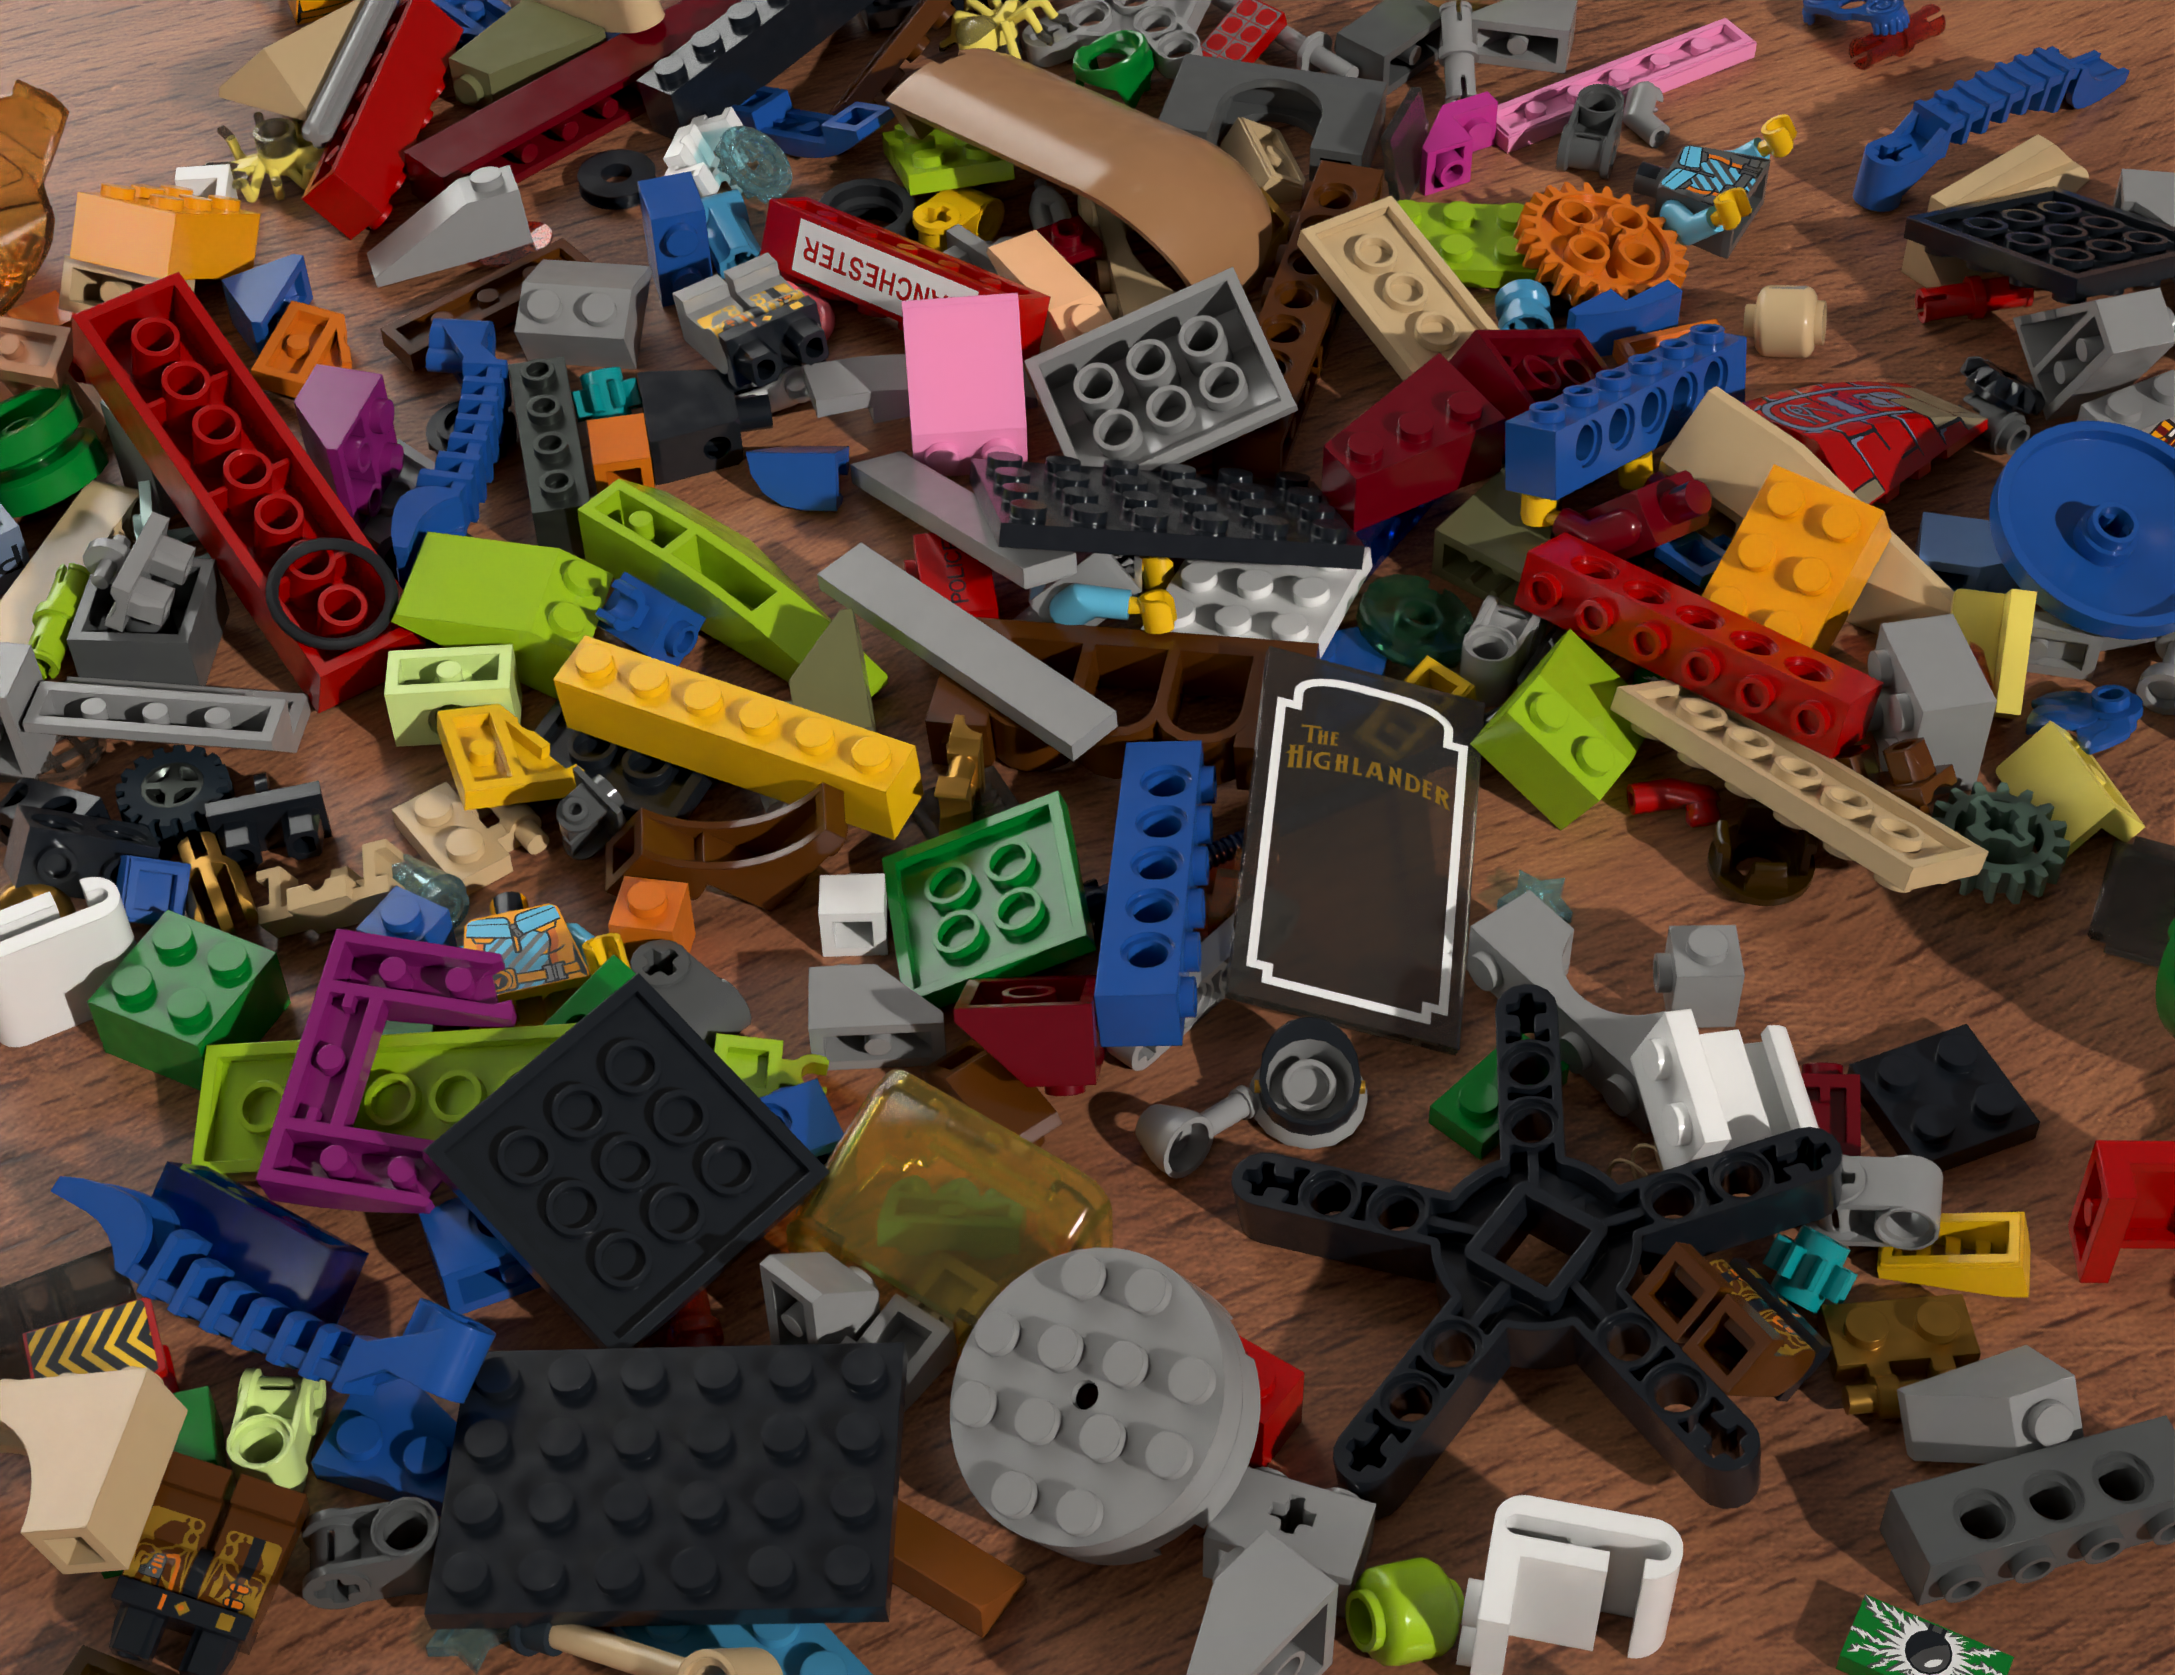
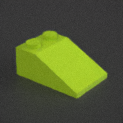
M427 532L391 622L446 648L513 644L520 682L558 699L553 678L583 637L586 635L593 638L599 621L595 613L598 608H603L614 574L560 548Z
M1569 629L1470 744L1561 831L1602 799L1631 763L1645 737L1631 729L1630 721L1610 710L1617 687L1627 686L1628 684L1583 640Z

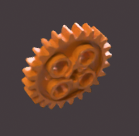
M1564 182L1560 191L1552 185H1548L1544 194L1535 192L1530 202L1525 203L1513 237L1519 240L1515 251L1526 255L1522 263L1523 267L1539 269L1534 280L1539 283L1549 281L1553 283L1554 287L1551 292L1553 296L1561 295L1565 292L1571 295L1570 302L1573 307L1610 289L1627 300L1666 280L1681 288L1687 276L1685 272L1689 266V261L1683 259L1687 248L1680 244H1675L1679 234L1676 231L1663 230L1666 222L1664 217L1651 218L1648 216L1647 213L1650 209L1648 204L1638 207L1631 205V195L1628 193L1618 199L1613 197L1610 187L1605 186L1601 193H1597L1588 182H1584L1580 191H1577L1569 182Z

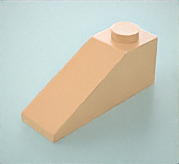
M1037 230L988 247L986 253L999 276L1051 297L1040 346L1041 352H1045L1113 321L1098 292Z

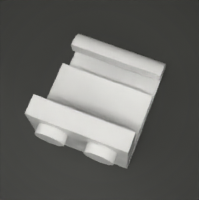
M100 877L80 879L79 882L88 908L62 918L50 891L0 910L1 1044L8 1047L27 1046L93 1019L87 1001L137 945L120 893L116 885L110 880Z
M1692 1009L1664 1012L1630 1058L1663 1170L1797 1128H1819L1786 1027L1767 1025L1760 1034L1763 1042L1743 1044L1739 1029L1699 1034Z
M1517 1495L1508 1498L1498 1507L1495 1513L1484 1580L1468 1579L1456 1665L1471 1667L1470 1675H1502L1508 1636L1593 1651L1600 1612L1634 1618L1627 1658L1637 1659L1653 1654L1661 1647L1665 1639L1681 1566L1683 1542L1679 1533L1670 1524L1655 1518L1530 1495Z

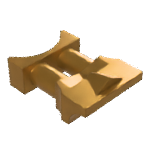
M955 714L949 742L946 744L949 764L947 776L938 777L934 797L938 798L940 806L939 836L973 823L972 810L975 800H981L986 788L982 733L975 732L966 725L965 715Z

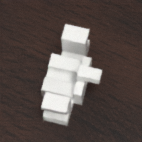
M732 106L725 108L721 115L708 118L706 114L694 117L690 125L678 128L663 158L668 166L664 176L691 171L700 198L717 194L721 183L727 181L732 190L738 189L740 193L744 192L748 182L736 163L731 161L727 153L715 156L713 153L717 150L741 144L747 132Z

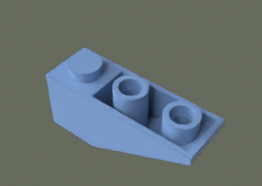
M1923 512L1914 553L1954 592L1960 588L2004 594L2011 589L2022 590L2010 576L1996 551L1989 520Z

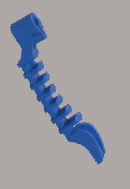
M2051 46L2047 50L2040 47L2034 48L2032 54L2028 56L2022 54L2015 55L2013 61L2007 64L2003 62L1995 63L1993 70L1988 72L1977 71L1974 78L1966 82L1963 80L1955 81L1952 89L1947 91L1940 89L1935 91L1933 98L1927 101L1921 99L1915 101L1913 109L1892 134L1874 140L1865 146L1853 190V199L1860 206L1872 211H1892L1899 207L1902 196L1939 159L1946 157L1950 142L1959 145L1967 143L1970 132L1983 134L1987 132L1990 121L1996 123L2007 122L2009 113L2023 115L2026 114L2027 109L2038 112H2058L2065 93L2068 104L2077 109L2085 108L2103 99L2123 85L2130 71L2124 67L2118 69L2100 58L2101 53L2096 50L2068 59L2060 54L2059 49Z
M434 318L429 333V348L426 355V369L428 372L452 373L462 389L454 431L449 436L447 451L439 450L434 469H420L416 488L403 494L394 508L391 537L394 554H396L398 582L402 589L405 587L426 533L436 532L466 536L470 522L477 523L479 519V503H485L487 499L486 483H492L494 479L493 463L498 464L500 459L499 444H503L505 439L504 425H507L508 407L511 406L512 397L507 360L495 357L496 335L492 321Z
M60 1176L51 1189V1192L86 1211L101 1224L112 1246L115 1271L139 1284L136 1290L139 1294L150 1299L166 1302L169 1304L167 1310L174 1315L200 1321L198 1327L207 1333L232 1338L231 1344L239 1349L266 1354L265 1360L273 1365L300 1369L298 1374L309 1380L319 1382L322 1379L332 1382L331 1389L342 1394L373 1397L378 1385L402 1378L435 1396L456 1403H464L496 1336V1333L485 1325L424 1298H420L403 1336L381 1339L368 1335H358L341 1325L327 1324L310 1313L294 1311L276 1299L263 1297L264 1295L246 1283L236 1280L232 1281L235 1275L233 1270L215 1259L206 1258L213 1244L194 1231L181 1229L180 1220L175 1211L155 1197L119 1185Z

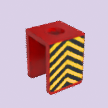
M147 1297L22 1334L31 1379L56 1377L62 1373L86 1374L116 1371L129 1366L148 1367L161 1377L164 1385L172 1393L180 1392L169 1347L162 1345L154 1307L151 1300Z

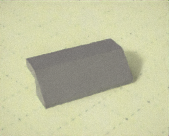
M67 676L65 682L40 681L22 724L24 731L29 733L297 753L311 709L308 694Z

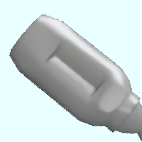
M1038 178L1034 182L1036 189L1032 193L1028 209L1034 230L1072 217L1063 196L1056 192L1052 186H1048L1045 179Z

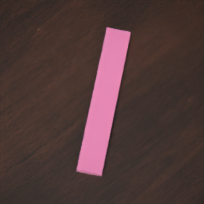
M1723 18L1501 103L1497 109L1495 143L1508 154L1562 133L1565 124L1569 122L1579 92L1589 85L1607 84L1616 87L1624 95L1625 106L1627 92L1639 82L1649 81L1654 86L1660 88L1662 93H1665L1754 58L1757 42L1727 18Z

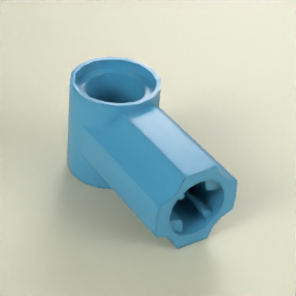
M738 189L701 198L706 215L711 260L722 279H725L723 271L760 256L761 251L750 229L747 209Z

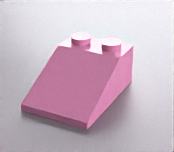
M1018 293L901 301L913 458L945 477L970 475L971 458L987 459V455L990 452L1018 454L1023 457V462H1028Z

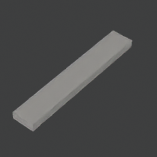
M902 451L850 464L852 483L1024 589L1054 582L1078 573L1076 553L1073 551L998 547L976 495Z
M862 542L817 574L821 591L846 608H852L853 612L1072 761H1075L1118 727L1116 710Z

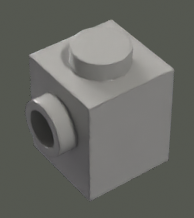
M1736 925L1669 926L1665 953H1655L1653 960L1654 988L1656 993H1663L1665 1010L1692 1009L1697 1028L1735 1027L1745 977Z

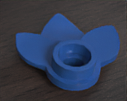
M2120 685L2100 686L2095 688L2092 693L2078 691L2048 693L2031 701L2032 708L2034 709L2027 718L2026 734L2032 735L2037 733L2051 720L2065 730L2076 731L2080 748L2086 754L2091 755L2120 744L2130 737L2131 733L2137 728V721L2143 715V701L2138 695L2131 693L2126 687Z

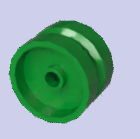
M63 384L61 390L39 386L0 402V503L12 518L22 517L43 510L66 499L87 486L102 473L109 463L108 454L96 432L86 427H78L84 418L83 409L69 385Z

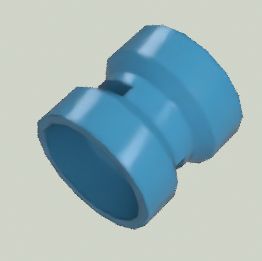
M1518 279L1500 288L1495 296V312L1500 330L1554 329L1553 319L1550 315V297L1547 289L1541 283L1531 279Z

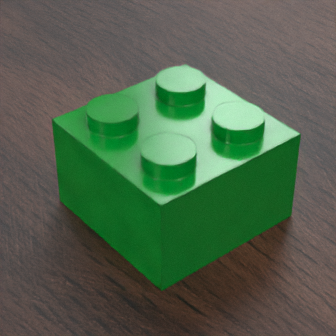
M166 910L89 998L87 1003L106 1053L201 1091L206 1045L259 1042L291 1004L275 951Z

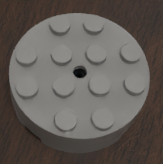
M1118 1248L1080 1249L1058 1255L1029 1269L1011 1282L987 1307L967 1339L957 1364L950 1399L951 1439L960 1471L970 1491L980 1505L1007 1529L1063 1556L1095 1565L1114 1566L1150 1560L1162 1555L1159 1549L1161 1546L1176 1539L1194 1524L1205 1528L1227 1504L1240 1484L1254 1451L1259 1429L1261 1404L1258 1371L1255 1360L1245 1353L1238 1332L1230 1321L1233 1317L1213 1296L1165 1264L1131 1250Z

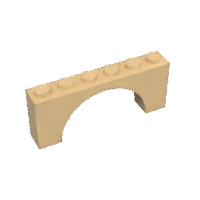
M129 1366L116 1371L86 1374L62 1373L56 1377L0 1380V1453L28 1456L31 1466V1495L21 1534L63 1575L129 1569L188 1412L187 1408L164 1385L159 1375L148 1367Z

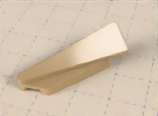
M2037 134L1932 195L1927 212L2052 186L2076 193L2089 181V174L2084 167L2070 159L2054 143ZM1907 240L1901 272L1926 288L1963 283L1966 276H1980L1984 273L1967 268V261L1957 257L1930 255L1925 252L1924 245Z

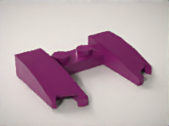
M336 929L256 1177L257 1182L270 1201L319 1208L382 1213L429 1214L435 1208L429 1197L443 1180L423 1160V1150L435 1140L355 1128L353 1126L386 1020L442 1026L515 1027L517 1016L512 1000L498 1001L493 975L506 969L501 954Z

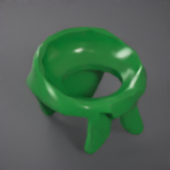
M1133 30L1111 32L1101 36L1090 45L1082 46L1076 50L1072 67L1076 76L1075 83L1083 87L1084 83L1102 89L1117 91L1124 103L1135 109L1143 92L1151 89V75L1154 70L1155 57L1144 34ZM1106 53H1119L1127 57L1107 68L1099 69L1097 56Z

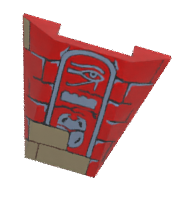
M1872 381L1823 383L1779 391L1743 402L1744 405L1804 444L1862 502L1869 505L1874 502L1887 504L1899 495L1900 483L1908 477L1916 480L1921 479L1931 471V460L1935 457L1948 459L1988 429V418L1903 383Z

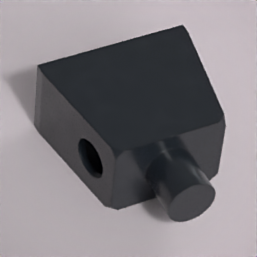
M718 369L647 371L638 373L642 408L656 485L667 484L739 465L744 460L741 433L773 428L768 394L735 399L733 386L729 382L728 374H723Z

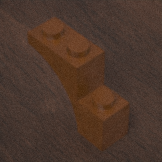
M822 782L813 791L786 807L757 817L722 822L678 819L641 807L606 843L605 892L617 897L624 876L688 883L690 899L693 901L702 895L708 884L771 912L791 892H797L804 885L807 877L829 856H834L842 848L848 833V825L845 822L844 792Z

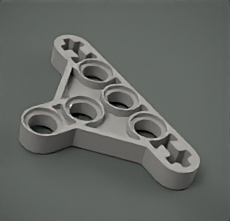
M1083 0L1057 11L1058 16L1052 20H1049L1047 16L1039 19L1038 21L1043 30L1038 34L1031 25H1028L1022 34L1028 62L1035 66L1051 67L1074 58V53L1077 49L1090 45L1103 35L1120 30H1133L1144 34L1148 45L1154 54V66L1166 78L1175 80L1185 56L1170 58L1169 56L1180 52H1189L1192 55L1203 56L1201 42L1196 31L1212 0ZM1134 2H1145L1137 6H1127ZM1091 21H1101V22H1099V23H1097V24H1094V25L1081 26V25H1083L1084 23H1087V22H1091ZM1156 27H1167L1160 31L1148 32V30ZM1119 53L1099 55L1102 57L1127 58Z

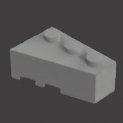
M2160 288L2088 301L2013 318L2035 387L2042 393L2045 399L2043 412L2046 421L2077 415L2082 404L2133 385L2175 345V316L2172 310L2166 307Z

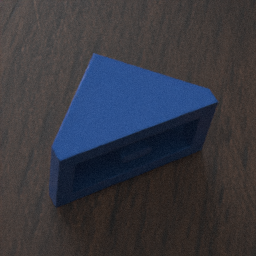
M291 254L221 280L232 324L256 358L259 357L290 302L293 300L309 305L313 299L304 256L299 254Z

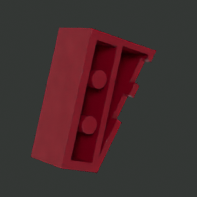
M1439 352L1324 445L1322 500L1325 504L1334 507L1355 533L1501 472L1506 418Z

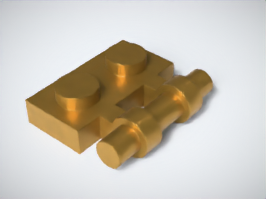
M1963 1294L1821 1305L1817 1323L1821 1336L1833 1347L1827 1359L1834 1382L1862 1379L1864 1383L1842 1387V1404L1846 1415L1872 1413L1876 1420L1900 1418L1901 1413L1897 1389L1925 1379L1898 1381L1896 1376L1927 1374V1377L1930 1378L1977 1362L1981 1356Z

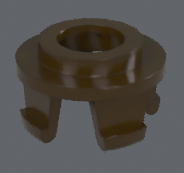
M1746 799L1738 824L1728 827V822L1725 820L1716 822L1713 841L1707 858L1708 871L1714 883L1724 893L1738 901L1757 906L1786 904L1803 895L1812 883L1815 872L1813 854L1817 853L1818 838L1806 830L1800 829L1797 835L1790 829L1780 826V822L1773 816L1774 811L1756 799ZM1758 857L1772 861L1754 862L1747 877L1736 869L1737 865L1747 858Z

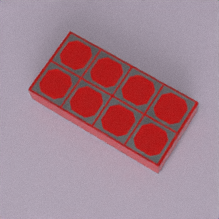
M1239 0L1202 42L1203 56L1254 63L1286 27L1285 13L1259 0Z

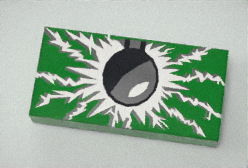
M1865 1594L1840 1653L1836 1669L1849 1675H2008L2014 1657Z

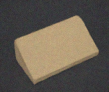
M1238 117L1222 141L1220 148L1236 159L1253 177L1259 188L1262 186L1276 204L1300 200L1306 179L1280 130Z

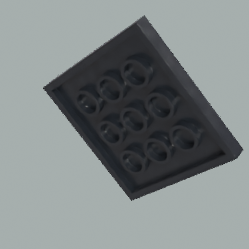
M2055 186L1917 214L1906 218L1904 238L1924 245L1926 253L1938 257H1957L1967 261L1966 267L1974 271L1985 273L1997 272L2009 277L2008 282L2021 288H2041L2052 292V299L2064 304L2075 305L2084 303L2088 297L2096 295H2121L2124 293V289L2135 286L2156 287L2161 284V280L2175 277V227Z
M639 972L423 1150V1160L600 1349L638 1348L824 1184L830 1174V1171Z

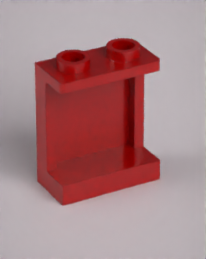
M2095 1141L2068 1223L2080 1283H2109L2120 1249H2175V1141Z

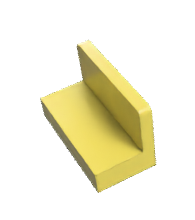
M1960 588L1953 594L1951 614L1956 618L1997 700L1993 717L2015 719L2021 716L2037 592L2011 589L2004 594Z
M2051 720L1996 768V775L2002 782L2008 784L2011 795L2018 797L2028 789L2033 792L2031 804L2037 807L2048 803L2054 806L2051 821H2065L2067 824L2064 839L2070 841L2067 857L2101 828L2125 843L2145 828V825L2093 755L2086 754L2080 748L2077 737Z

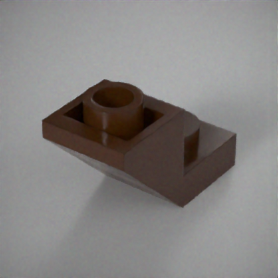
M973 1038L920 1070L932 1094L957 1102L981 1150L1006 1159L1008 1157L1010 1159L1021 1158L1039 1149L1045 1142L1044 1135L1063 1124L1057 1111L1037 1087H1026Z

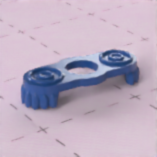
M1803 0V21L1808 25L1815 22V14L1830 16L1832 19L1840 21L1857 20L1870 22L1875 36H1878L1880 33L1886 36L1888 33L1895 35L1897 32H1903L1904 28H1908L1910 23L1909 14L1903 0ZM1851 2H1866L1862 6L1852 9L1841 8Z

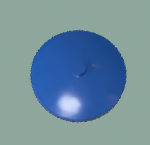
M2075 421L2047 428L2025 441L2015 451L2000 473L1992 491L1989 507L1992 539L2003 565L2013 580L2022 590L2036 591V604L2045 611L2073 627L2092 634L2116 639L2138 640L2155 638L2175 632V448L2141 430L2104 421Z

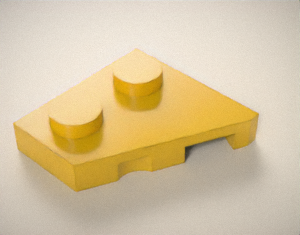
M500 704L437 711V732L464 811L565 798L576 788L573 768L577 764L565 768L550 756V743L535 731L522 727L518 722V718Z

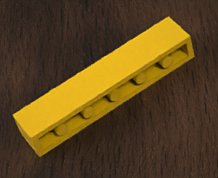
M586 635L553 678L567 728L788 804L801 799L824 782L844 792L845 822L847 824L893 840L896 839L924 795L915 745Z

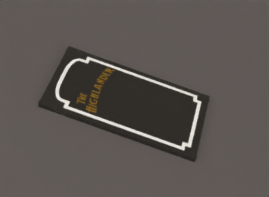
M1269 646L1265 655L1224 998L1298 1017L1321 1018L1330 1021L1338 1027L1456 1056L1460 1050L1481 765V754L1470 743L1483 729L1484 702Z

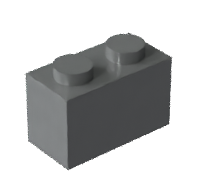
M1384 0L1337 33L1334 44L1336 55L1358 67L1359 74L1357 78L1387 82V95H1389L1439 59L1438 49L1443 46L1439 7L1425 0Z

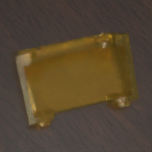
M892 1069L869 1092L824 1165L830 1173L799 1205L786 1229L789 1253L827 1252L845 1266L849 1263L850 1259L951 1320L958 1345L957 1355L959 1359L978 1319L993 1300L1023 1273L1048 1259L1064 1253L1088 1248H1113L1111 1203L1104 1190L1092 1178L918 1077L897 1069Z

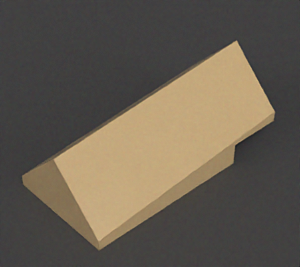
M354 0L263 48L219 87V97L306 121L366 0Z

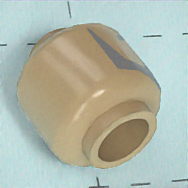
M1767 285L1761 289L1756 304H1746L1744 336L1754 338L1755 348L1761 356L1804 359L1812 354L1815 345H1824L1827 325V302L1818 300L1815 290L1811 287Z

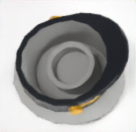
M1302 1017L1288 1021L1272 1034L1262 1053L1261 1067L1255 1072L1249 1087L1259 1103L1258 1112L1254 1117L1264 1131L1285 1145L1304 1149L1334 1146L1352 1135L1364 1118L1368 1102L1365 1080L1360 1075L1358 1056L1353 1044L1339 1027L1330 1021L1316 1017Z

